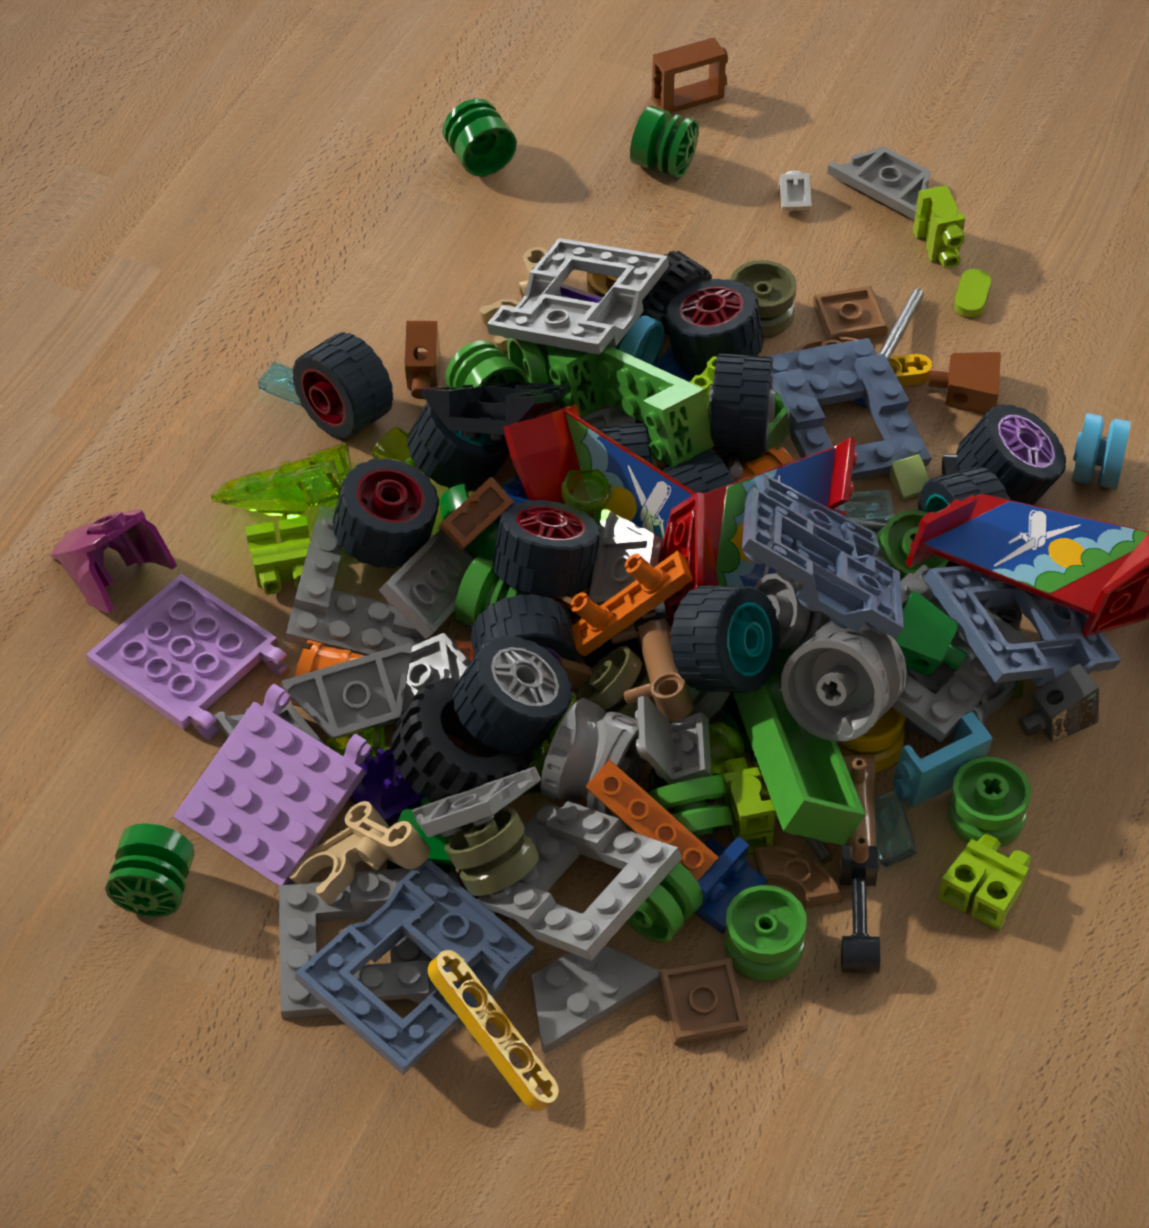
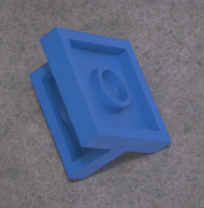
M711 837L705 842V845L719 858L697 881L704 897L703 904L695 914L722 934L725 932L727 908L732 899L747 888L766 885L767 882L766 877L748 865L749 861L746 859L749 844L740 837H737L727 849Z

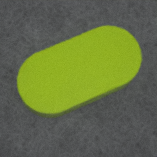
M969 269L962 274L954 302V309L959 315L973 318L983 313L991 285V277L987 272L981 269Z

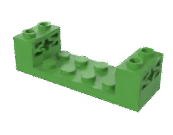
M609 345L606 346L600 355L572 349H560L548 355L550 363L549 374L553 383L571 385V392L556 404L557 408L577 405L580 418L606 405L614 406L617 410L646 424L653 458L670 467H674L714 447L710 435V420L705 389Z

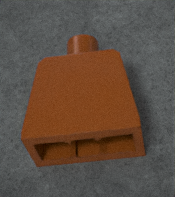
M406 321L405 374L407 389L411 391V395L414 398L424 399L422 389L439 387L441 353L438 321ZM418 348H425L428 352H418Z
M1001 352L953 353L950 355L948 370L930 368L928 387L946 388L945 404L949 407L985 415L989 409L997 406Z

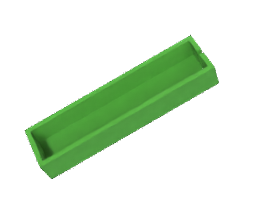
M789 649L779 650L776 666L773 673L769 676V680L756 691L749 693L732 692L783 832L818 839L822 842L845 845L866 816L837 742L812 735L802 728L788 711L782 695L781 677L787 660L795 651Z

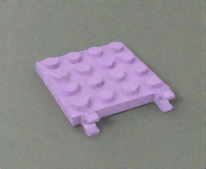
M182 573L86 654L88 663L181 729L184 730L192 724L198 733L207 740H210L219 731L212 725L216 722V718L206 710L259 662L263 660L268 668L278 676H281L289 669V665L283 662L287 658V654L281 649L276 648L278 646L276 636Z
M272 684L266 692L263 705L261 706L255 701L252 703L173 817L279 886L290 885L292 880L289 878V875L307 853L316 847L361 782L366 772L360 767V764L369 755L373 747L367 744L365 739L354 734L346 746L344 756L314 739L278 716L288 705L291 696L286 694V691L281 687Z

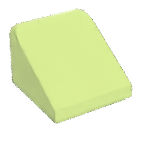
M920 455L901 459L891 464L889 479L901 498L906 500L919 496L923 485L929 480Z

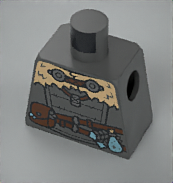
M1079 663L1035 691L1032 695L1033 712L1019 719L1020 727L1026 736L1031 737L1043 731L1050 741L1056 742L1099 722V687Z

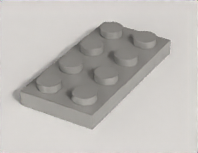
M438 530L379 591L410 622L411 626L427 639L455 610L456 597L461 581L474 558L465 549L459 552Z

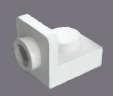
M793 170L781 174L778 182V190H780L781 211H810L812 207L810 173L802 174L801 171Z

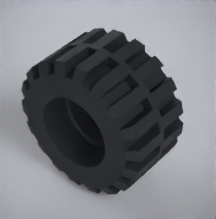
M670 251L668 254H664L668 256L669 267L642 300L644 311L640 316H649L662 322L664 333L668 335L666 307L669 305V301L692 284L713 279L709 270L680 251Z

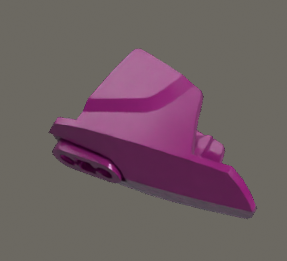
M140 509L123 513L122 511L110 513L92 523L72 530L62 538L50 554L53 560L58 559L86 598L88 605L106 613L114 609L105 589L106 586L114 583L104 567V550L108 547L118 551L127 567L135 563L141 565L142 563L151 562L171 570L177 567L156 526L146 520L145 514Z

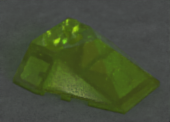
M346 442L309 453L308 458L291 463L286 461L280 463V466L266 471L259 470L223 482L211 494L212 501L284 519L296 518L313 506L324 503L325 507L334 506L337 504L343 479L346 478L347 473L352 469L348 444Z

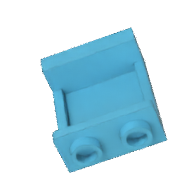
M973 711L960 718L952 744L924 758H919L909 744L902 747L893 777V787L896 794L901 799H905L911 808L951 789L954 777L961 766L972 759L987 756L993 738Z

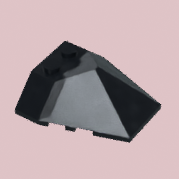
M500 382L486 383V386L473 387L471 384L462 385V388L439 386L422 389V396L448 430L462 431V437L476 438L481 437V433H488L492 440H506L503 427L542 416L543 413H546L571 392V385Z

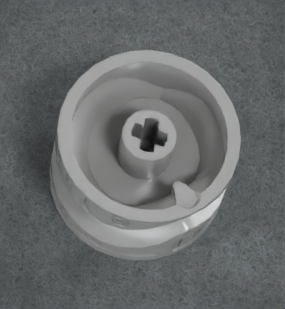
M830 621L822 626L807 642L803 643L787 660L781 677L784 702L794 720L812 735L830 741L856 739L872 728L900 698L906 684L907 669L905 658L893 637L888 634H877L870 629L867 622H864L860 630L855 632L848 627L847 629L840 628Z
M584 698L576 701L562 719L549 747L541 777V793L543 796L562 804L582 796L587 800V808L618 818L591 794L585 786L609 760L638 784L646 759H642L637 751L636 740L639 739V727L636 719L616 712L605 713V710L598 704Z

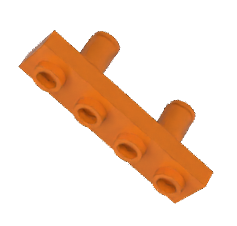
M676 551L655 567L649 564L640 554L631 555L626 560L624 566L626 572L634 577L636 581L601 606L594 602L586 593L581 592L577 594L571 601L572 611L582 618L571 626L576 650L584 657L693 581L687 560L679 551Z
M611 760L585 786L591 794L635 833L678 847L682 856L679 862L694 876L696 881L719 858Z

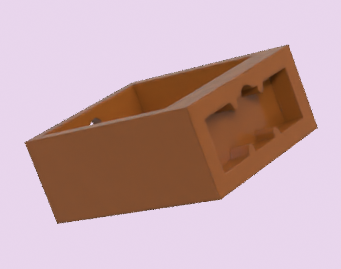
M715 37L653 54L652 100L656 106L669 111L671 114L724 98L725 85H727L725 70L728 63L726 49L721 47ZM709 64V79L674 89L675 74Z
M490 477L444 519L438 529L461 552L490 526L501 513L511 506L514 501Z

